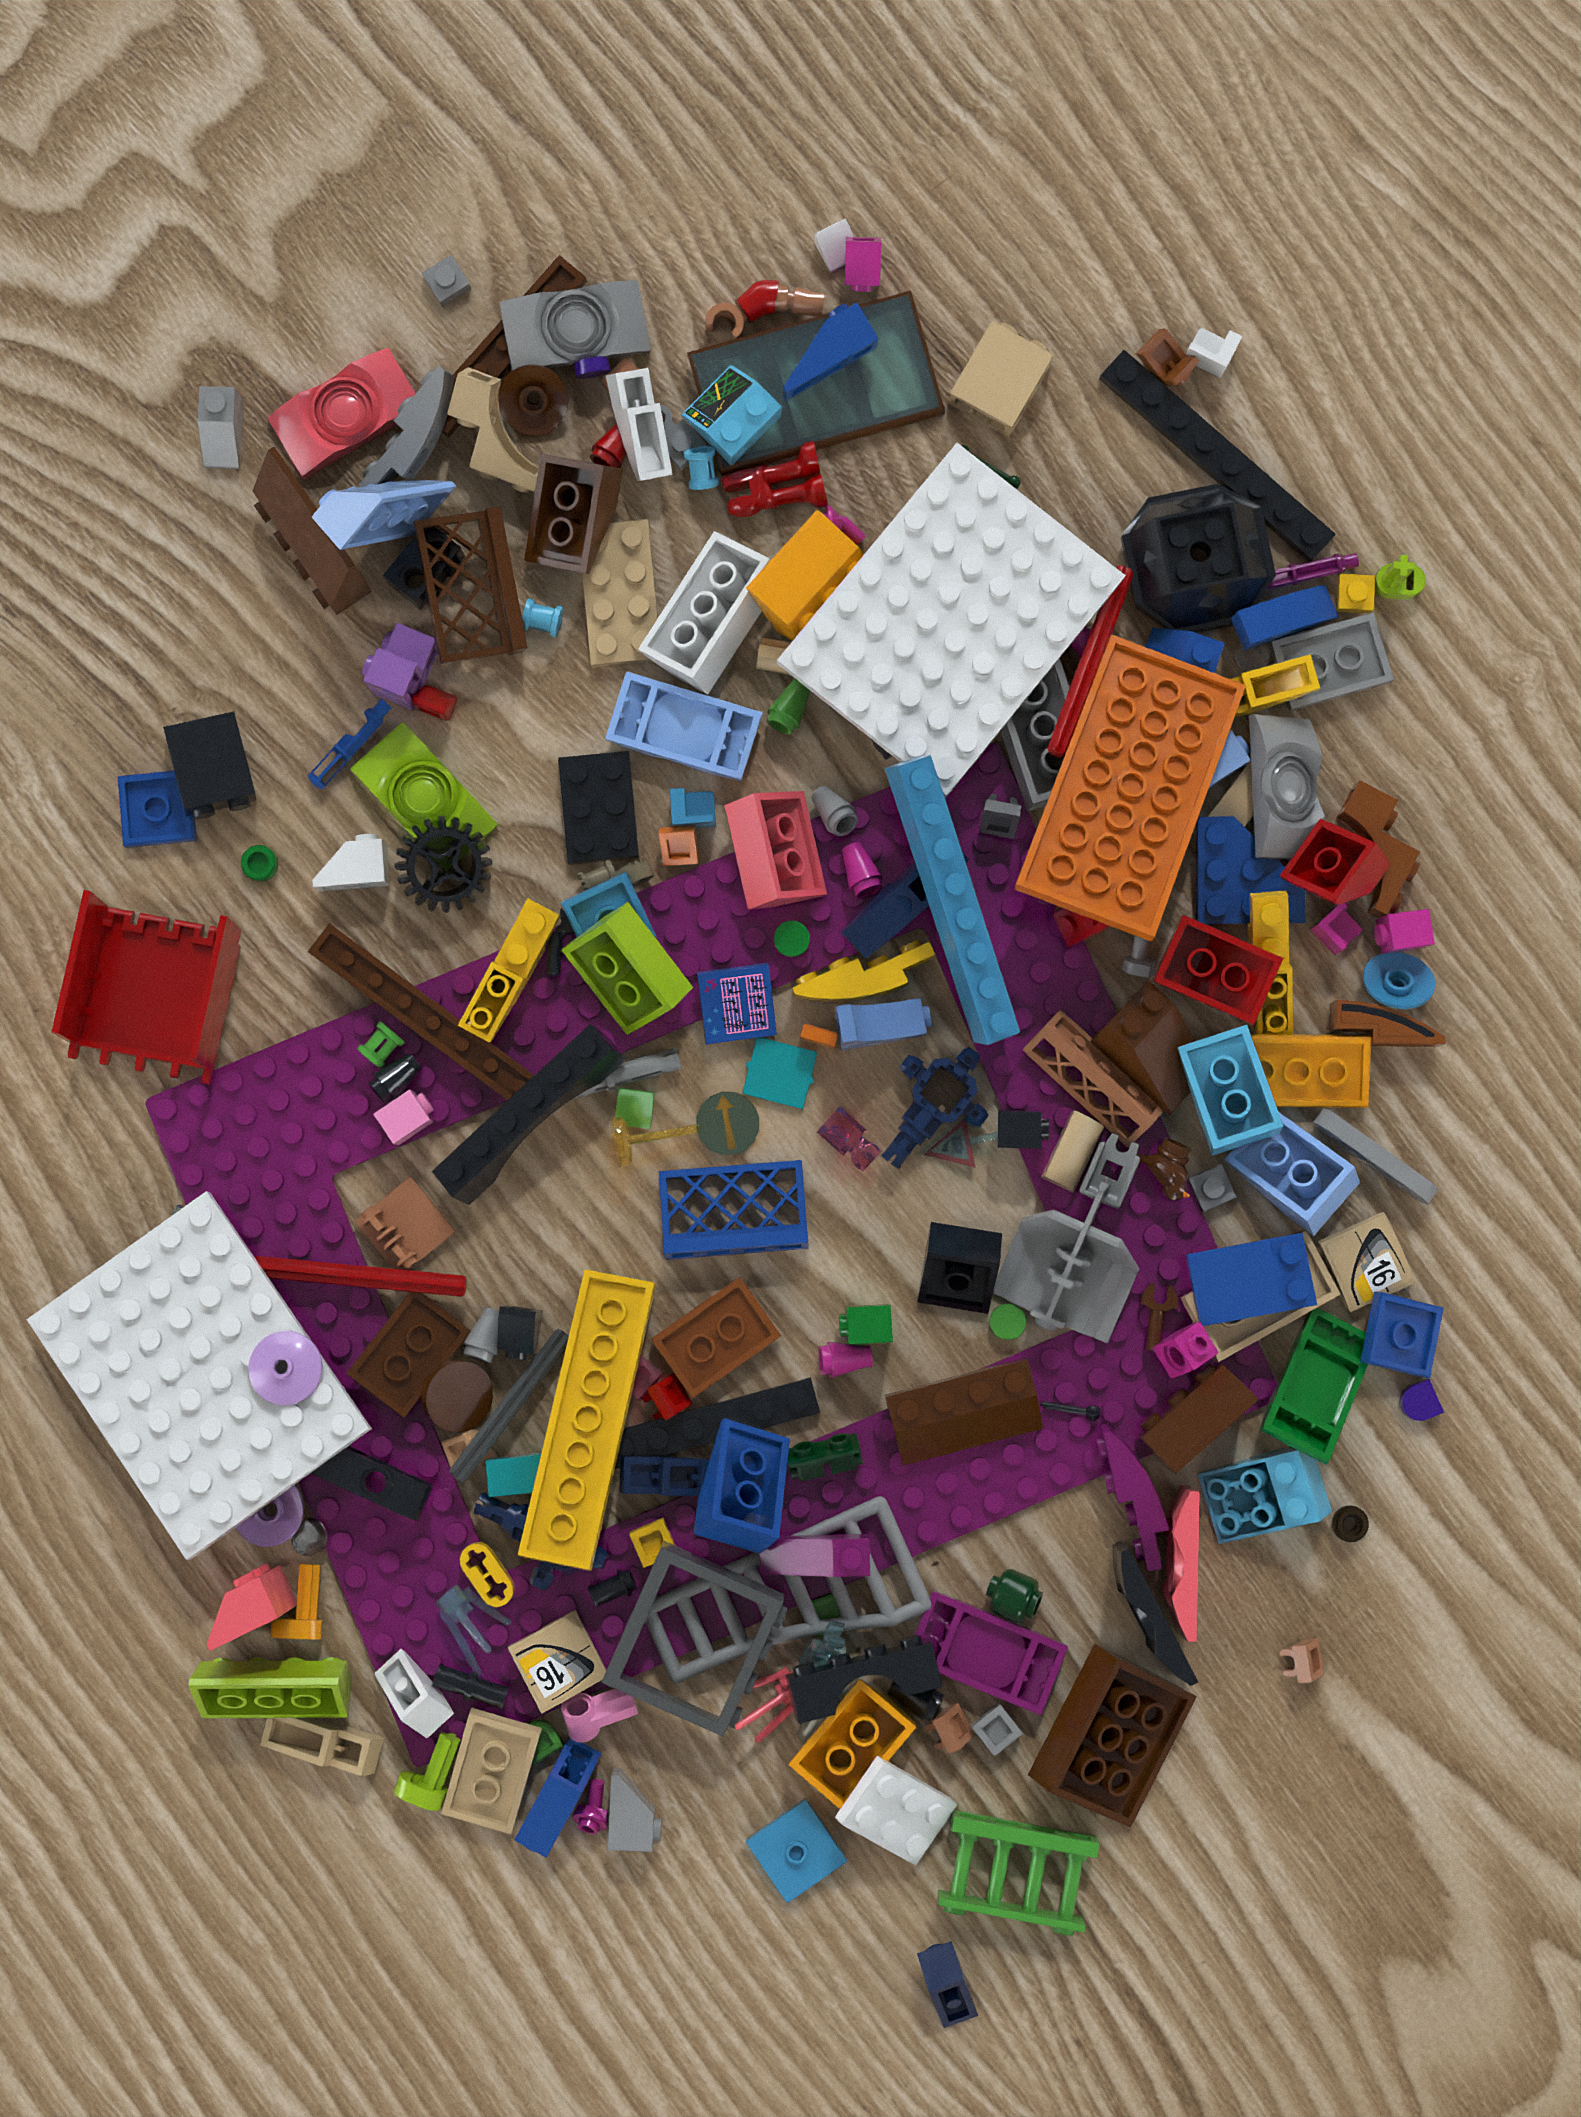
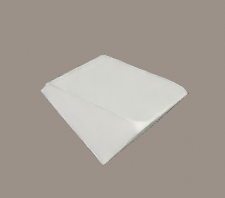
M846 219L815 234V245L830 273L845 266L846 237H854Z

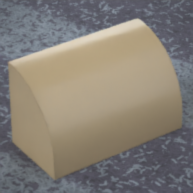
M1074 1110L1071 1112L1041 1178L1074 1193L1104 1126Z

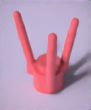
M784 1667L774 1674L756 1679L753 1689L780 1681V1683L774 1686L779 1695L735 1724L736 1730L742 1729L783 1702L787 1706L755 1737V1742L760 1743L793 1712L785 1677L786 1674L793 1673V1670L789 1672L787 1667Z

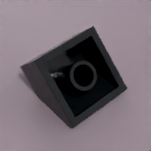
M931 1222L917 1302L988 1314L1000 1266L1002 1233Z

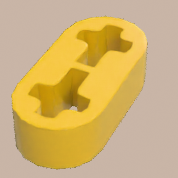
M483 1542L469 1544L460 1556L462 1570L488 1605L501 1607L507 1604L515 1592V1584L511 1576L487 1544ZM471 1550H474L477 1554L482 1551L485 1553L486 1558L482 1562L488 1572L484 1574L478 1565L473 1567L469 1565L468 1561L472 1557ZM489 1575L492 1576L497 1584L502 1582L506 1584L507 1587L503 1591L505 1598L501 1599L499 1595L492 1597L489 1594L492 1588V1584L487 1578Z

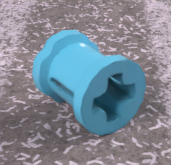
M699 446L683 452L684 459L688 460L691 478L688 481L689 489L702 490L719 485L718 476H715L712 457L716 454L714 447Z
M528 598L522 615L524 630L527 631L529 628L548 632L551 637L556 638L561 627L564 608L562 606L552 608L535 604L534 599Z

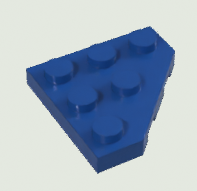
M1234 816L1198 817L1196 822L1197 921L1204 924L1250 923V893L1286 891L1289 902V923H1305V890L1280 878V874L1285 867L1277 859L1255 858V837Z

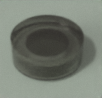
M315 1518L303 1519L299 1529L291 1537L294 1549L303 1556H312L321 1552L326 1547L328 1541L324 1525Z

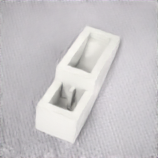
M644 368L606 375L616 423L637 481L673 475L660 403H654L649 369Z

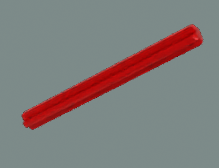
M1118 565L1117 569L1126 576L1098 610L1049 742L1048 752L1056 757L1063 758L1067 752L1132 581L1133 571L1124 565Z
M265 1256L255 1257L270 1279L458 1297L464 1296L467 1290V1278L464 1275Z

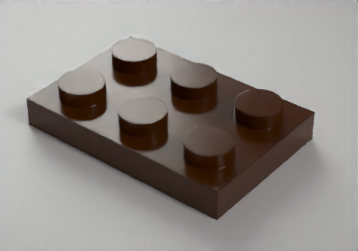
M409 1292L346 1375L399 1416L405 1418L421 1397L426 1378L430 1373L433 1374L440 1364L452 1357L471 1330L423 1293Z

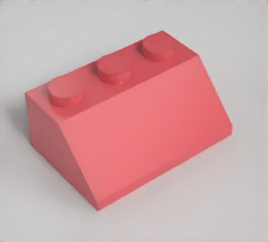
M804 791L753 793L725 805L748 910L777 907L827 895Z
M268 1563L232 1581L235 1588L224 1594L207 1642L209 1651L279 1618L296 1606L297 1599L281 1565L270 1569Z

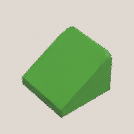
M619 1088L615 1125L651 1129L655 1093Z

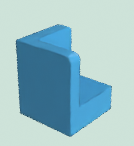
M684 788L670 789L673 827L693 825L696 828L716 827L715 802L712 791L685 793Z

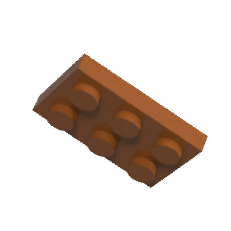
M739 1277L654 1336L651 1340L691 1398H694L781 1337V1334L742 1278Z

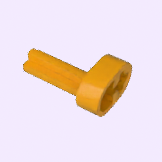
M299 1564L296 1617L277 1618L271 1621L270 1637L322 1639L323 1620L317 1619L321 1565Z

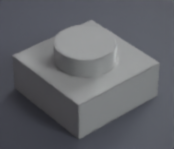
M452 255L422 272L423 278L441 306L471 289L470 283Z
M1222 1164L1188 1178L1202 1212L1236 1198Z
M1000 1702L971 1724L973 1730L994 1756L1023 1734Z

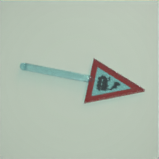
M963 1117L918 1154L976 1168L971 1145L998 1139V1132L970 1138L967 1122L964 1121L965 1117Z

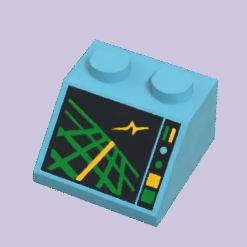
M730 365L681 416L732 466L781 417L782 406L756 380Z

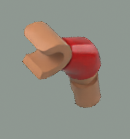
M778 280L757 281L735 300L736 306L730 303L714 305L708 311L705 319L706 332L713 330L714 323L718 319L729 318L735 324V328L731 332V338L733 340L741 338L746 320L751 323L766 314H774L775 311L785 312L786 308L793 309V314L813 317L820 316L823 312L825 294L811 292L808 289L796 287L795 291H789V286L779 285Z

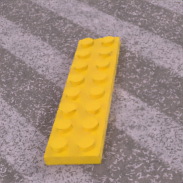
M584 1269L518 1551V1556L592 1571L656 1289L654 1282Z

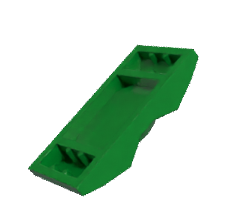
M1318 1307L1310 1311L1290 1349L1285 1369L1269 1399L1260 1431L1326 1465L1331 1458L1368 1364L1360 1362L1366 1333Z

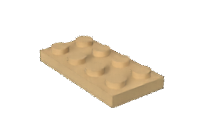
M648 519L610 523L590 573H582L592 668L653 662L638 650L658 619Z
M1307 1230L1300 1233H1303L1317 1305L1203 1326L1219 1352L1212 1357L1214 1362H1220L1341 1295ZM1193 1291L1180 1298L1193 1323H1197L1199 1320Z

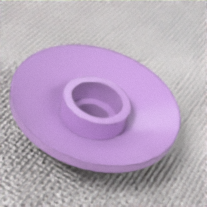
M279 1331L265 1337L255 1347L249 1361V1377L253 1388L263 1399L278 1405H292L303 1401L314 1392L322 1376L323 1364L318 1348L308 1337L293 1331ZM285 1360L288 1363V1370L284 1374H279L277 1364Z
M295 1485L271 1501L277 1507V1512L274 1516L269 1515L266 1509L267 1505L236 1527L240 1535L248 1542L262 1547L280 1545L289 1540L299 1529L304 1513L303 1500Z

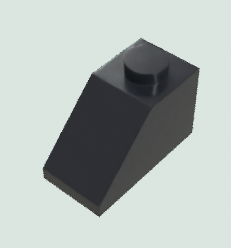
M510 1305L500 1306L497 1349L506 1350L505 1357L527 1360V1354L537 1353L543 1310Z

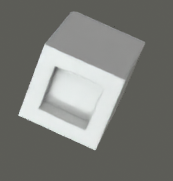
M1200 328L1193 342H1191L1186 355H1195L1199 360V363L1196 365L1197 367L1221 378L1242 336L1230 330L1226 338L1223 339L1204 328Z

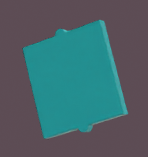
M758 1037L751 1061L746 1063L748 1073L742 1094L803 1109L809 1084L811 1085L814 1082L811 1076L818 1052Z

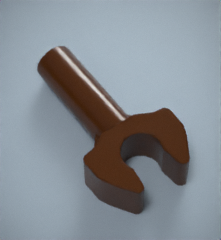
M1149 1283L1141 1293L1140 1303L1145 1305L1150 1311L1146 1350L1154 1351L1152 1347L1161 1342L1164 1316L1170 1309L1178 1307V1296L1173 1286H1167L1166 1299L1161 1304L1156 1303L1154 1300V1283Z

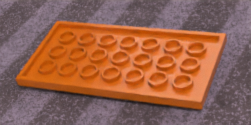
M1111 634L1014 889L1152 942L1246 685Z

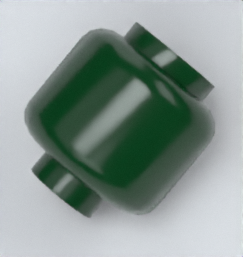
M1007 1569L1000 1577L995 1575L992 1577L986 1596L991 1597L990 1608L995 1614L1016 1623H1022L1027 1618H1034L1040 1606L1043 1592L1039 1591V1584L1036 1579L1014 1569Z

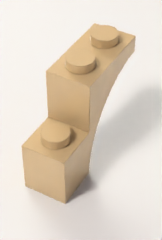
M469 367L459 372L447 415L457 418V423L465 427H480L469 467L478 470L479 475L486 479L497 481L500 478L512 483L511 486L518 491L525 493L535 492L539 467L518 451L503 426L499 410L501 379Z

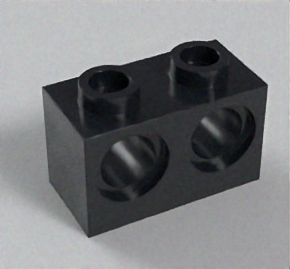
M436 527L424 528L426 542L435 549L441 548L448 536ZM415 536L383 574V577L388 585L421 610L425 604L429 605L425 581L418 588L407 587L410 577L414 575L423 576ZM451 540L445 548L447 550L446 557L460 566L465 555L462 548ZM428 551L429 561L431 562V561H432V560H430V554H431V553ZM441 560L436 561L431 568L433 578L441 584L448 577L451 578L456 572ZM435 587L436 597L440 595L441 590Z

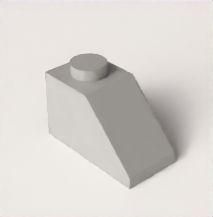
M199 386L198 428L205 468L240 469L243 399L235 387Z
M614 1768L611 1774L608 1850L652 1852L654 1841H661L662 1818H655V1806L622 1769Z

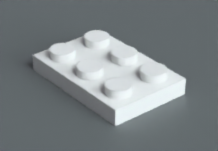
M876 1756L835 1818L843 1826L908 1862L917 1865L957 1804L949 1796L883 1758Z

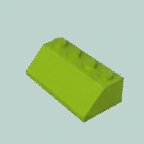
M296 1657L288 1658L285 1661H269L264 1658H252L249 1661H232L227 1658H216L213 1661H201L189 1678L188 1686L201 1718L348 1717L352 1675L348 1662L334 1657H327L321 1661H305Z

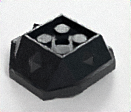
M1219 484L1148 497L1121 536L1126 567L1132 569L1134 574L1130 583L1134 606L1147 617L1164 627V629L1199 633L1233 626L1231 618L1235 613L1258 604L1276 577L1262 507ZM1195 548L1202 549L1206 552L1208 560L1197 562L1192 559L1190 551Z

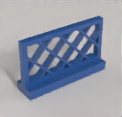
M802 1160L659 1171L663 1254L665 1260L809 1249ZM795 1170L796 1183L787 1194L772 1182L780 1171ZM761 1172H772V1173H771L768 1177H766V1176L763 1175ZM748 1173H754L763 1181L751 1197L736 1185L739 1179ZM737 1174L732 1180L725 1176ZM710 1176H718L728 1184L716 1199H713L700 1188ZM701 1177L696 1183L690 1179ZM683 1179L692 1188L678 1202L668 1194L667 1180ZM767 1185L783 1197L770 1213L755 1201ZM732 1188L747 1200L735 1215H732L719 1204ZM796 1190L798 1203L791 1198ZM696 1191L711 1203L699 1218L695 1217L683 1206ZM668 1200L675 1205L670 1213ZM786 1202H789L799 1211L800 1224L784 1225L774 1216ZM751 1204L766 1216L761 1224L754 1228H748L738 1220ZM716 1207L730 1221L722 1230L712 1231L703 1221ZM679 1210L695 1222L686 1233H670V1220ZM770 1220L777 1225L765 1227ZM735 1223V1224H736L737 1226H739L741 1229H730V1228H731V1227L733 1226V1224ZM698 1226L704 1230V1232L694 1231L697 1229Z

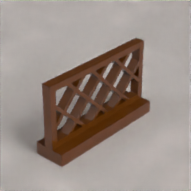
M501 506L486 508L485 511L414 521L413 524L440 664L502 654L512 655L525 651L528 647ZM478 521L480 537L474 546L456 533L462 523ZM457 524V525L455 526V528L453 529V531H452L450 528H448L447 526H445V525ZM438 527L449 535L439 551L426 542L424 528ZM452 538L469 550L460 566L442 554ZM481 542H482L483 552H481L479 549H477V547L479 546V544H480ZM428 551L435 556L431 562L429 561ZM472 554L486 562L487 572L481 581L463 569ZM437 559H440L456 571L446 586L432 576L431 568ZM458 574H461L476 585L467 601L449 589ZM487 578H489L490 588L484 584ZM435 587L442 591L438 597H436ZM479 589L486 592L493 599L494 607L487 616L470 605ZM445 594L463 606L453 621H450L439 612L438 603ZM466 609L483 621L474 636H471L456 625ZM494 613L496 614L497 623L491 620ZM441 622L448 626L445 633H443ZM486 624L499 632L501 646L488 648L477 640ZM452 629L469 641L463 652L447 654L445 638ZM473 644L480 649L468 651Z

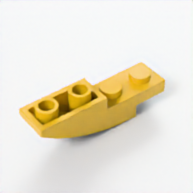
M1286 891L1250 893V923H1247L1248 943L1284 958L1255 1022L1256 1034H1293L1292 967L1289 963L1288 893Z
M527 898L495 961L489 965L458 1026L489 1043L493 1040L546 949L545 945L561 917L560 914Z
M916 940L901 947V955L890 960L887 955H883L868 962L869 969L863 971L858 958L850 961L847 956L829 964L830 971L817 976L814 971L796 979L798 985L792 988V992L795 998L818 1002H851L877 997L906 987L909 982L904 972L933 959L935 953L930 942L921 945L920 941Z

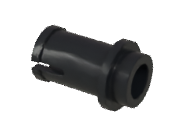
M621 1568L617 1570L616 1575L588 1586L592 1601L597 1608L625 1594L628 1597L632 1596V1591L637 1589L636 1581L630 1569L623 1571Z

